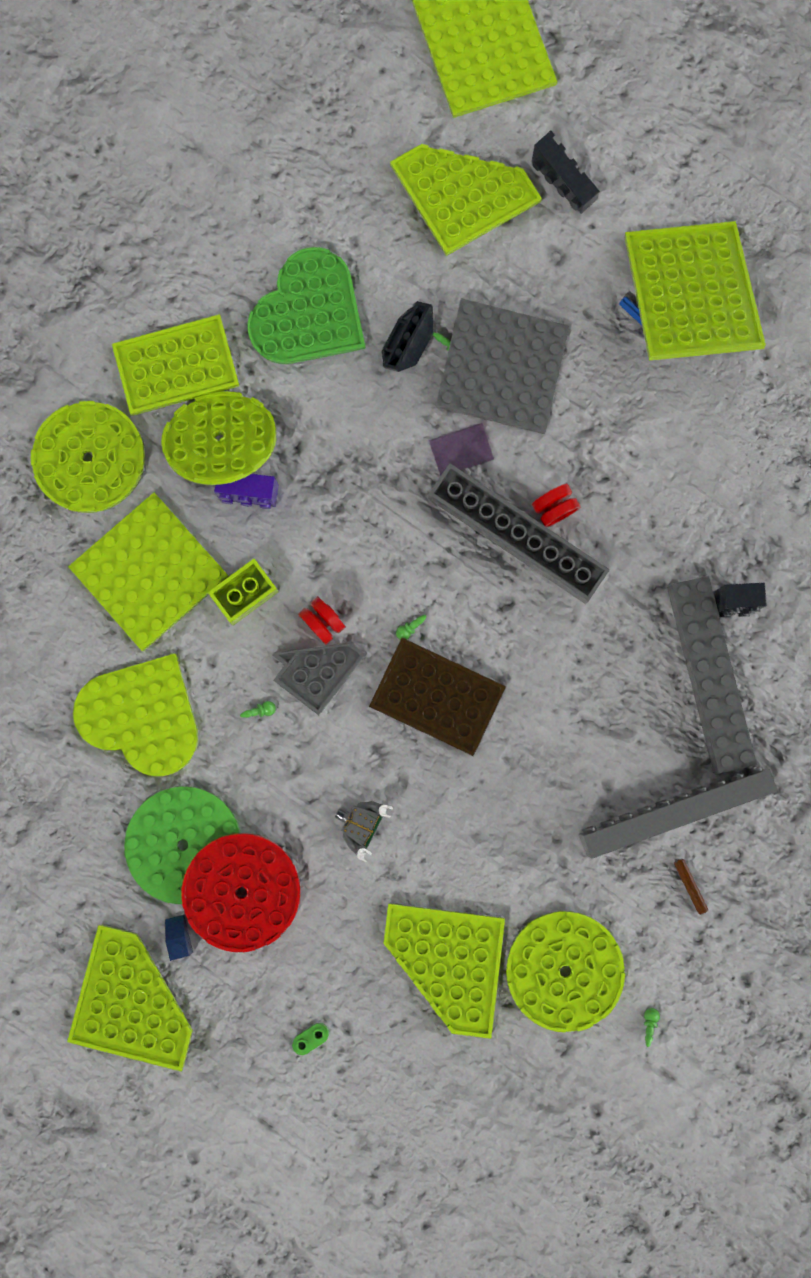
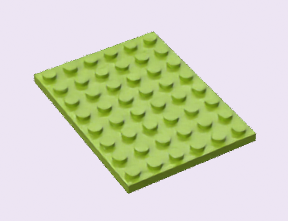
M411 0L453 118L557 85L556 76L528 0Z
M736 221L625 232L624 239L649 361L765 348L766 343Z

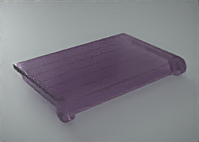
M482 423L429 440L440 477L449 464L464 470L494 460Z

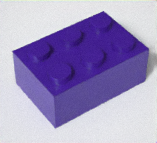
M250 474L232 483L215 485L214 493L224 504L232 505L233 502H238L246 507H252V504L259 505L263 509H271V507H276L279 484L274 476Z

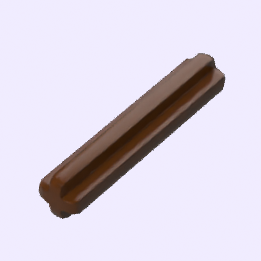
M679 859L675 861L674 865L698 914L701 915L708 912V907L685 860Z

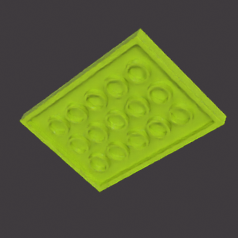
M220 314L112 344L131 416L189 401L205 394L240 387Z

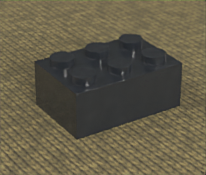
M765 583L725 584L713 591L720 618H730L738 614V617H749L767 606Z

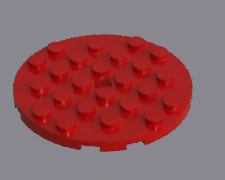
M249 833L225 835L208 843L192 859L182 883V906L192 929L208 944L229 952L255 951L276 941L294 920L300 902L298 873L287 853L273 841ZM240 887L247 890V894L243 898L236 895V890Z

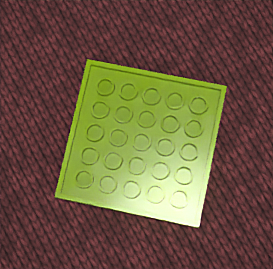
M155 492L68 566L143 652L209 595L207 592L229 577Z

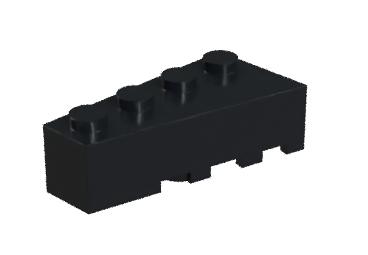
M550 130L534 144L531 160L532 166L536 171H540L544 175L545 180L549 184L555 186L559 195L565 197L574 210H578L582 214L598 199L600 191L585 172H579L578 163L574 158H568L565 152L566 148L562 143L559 145L553 139L555 134Z

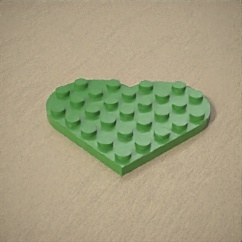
M310 247L301 249L287 258L286 263L278 274V290L268 293L259 299L249 314L248 334L251 343L262 357L273 363L293 364L366 349L348 266L340 256L338 257L325 248Z

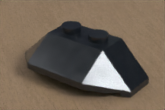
M417 301L413 304V307L398 318L382 349L383 367L385 369L400 372L417 365L433 334V306L431 304Z

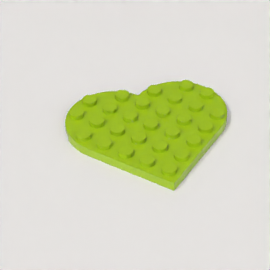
M176 653L95 677L83 686L75 699L73 719L81 737L90 745L102 750L114 751L122 749L130 765L143 774L150 776L174 774L190 762L197 749L198 729Z

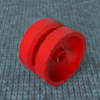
M568 483L546 492L531 504L536 513H544L540 520L547 528L566 519L581 508L576 498L568 499L573 493Z
M317 596L310 602L311 607L317 613L314 615L308 608H303L298 615L319 639L327 645L333 639V635L327 628L330 627L335 633L339 634L346 626L338 618L337 613Z

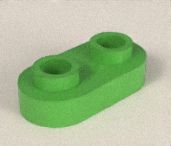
M315 1023L298 1034L292 1043L294 1052L298 1055H306L326 1042L329 1036L328 1027L324 1023ZM315 1032H322V1037H317ZM304 1042L306 1047L300 1048L299 1043Z

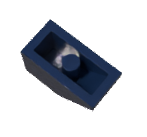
M184 914L165 919V942L170 961L190 956L193 953Z

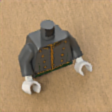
M369 801L360 802L357 806H353L350 812L339 808L335 818L344 822L341 829L343 839L349 849L360 860L367 862L364 859V855L366 853L372 855L367 848L382 818H390L386 814V810L388 808L393 809L392 806Z

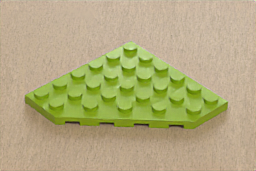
M420 144L390 161V166L446 256L542 201L541 196L526 172L520 167H508L503 163L491 160L488 162L480 160L479 157L466 154L463 156L442 148L438 150L430 148L429 145Z
M388 903L383 944L391 952L398 964L407 973L452 1034L491 1039L505 918Z
M99 924L67 1042L182 1072L193 1033L190 1024L139 935Z

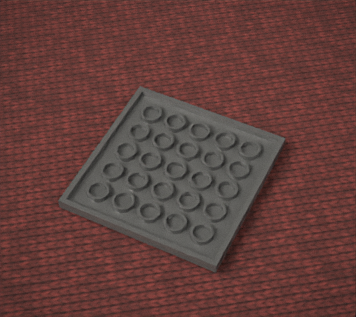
M461 298L435 407L545 434L569 325Z

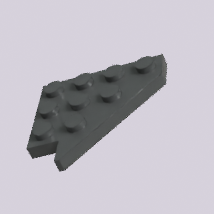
M351 643L273 653L272 656L284 664V667L273 681L319 716L366 654Z

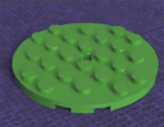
M195 787L169 788L147 799L131 818L125 836L126 862L133 878L144 891L161 901L182 904L181 891L184 875L195 855L204 846L217 838L241 833L233 812L216 795ZM182 839L188 842V848L185 851L180 850L178 847V843Z

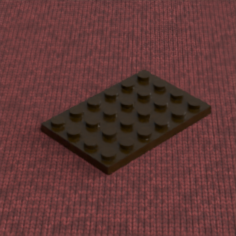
M401 638L369 707L474 756L506 686L405 638Z

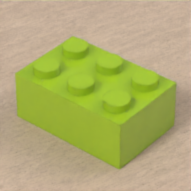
M252 559L207 593L230 624L234 626L279 593V591L257 561Z

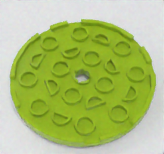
M214 392L196 397L194 402L188 405L184 404L174 412V417L170 422L166 423L163 429L161 444L167 463L179 476L199 484L219 485L243 479L258 470L272 454L276 444L277 432L271 412L254 397H245L242 393ZM222 435L223 437L220 438V441L215 439L217 436Z
M79 401L76 404L65 405L53 412L42 423L34 437L35 441L30 456L34 478L42 492L49 499L67 510L79 513H96L110 509L121 503L132 493L142 476L145 464V449L141 435L134 423L122 411L109 404L95 401ZM88 452L92 453V461H84V455Z
M572 911L551 912L532 920L516 936L507 958V983L516 1005L532 1022L555 1032H579L593 1027L594 1024L605 1019L618 1003L625 982L624 959L614 937L598 921L584 914ZM563 966H569L571 969V973L566 977L560 974V968Z

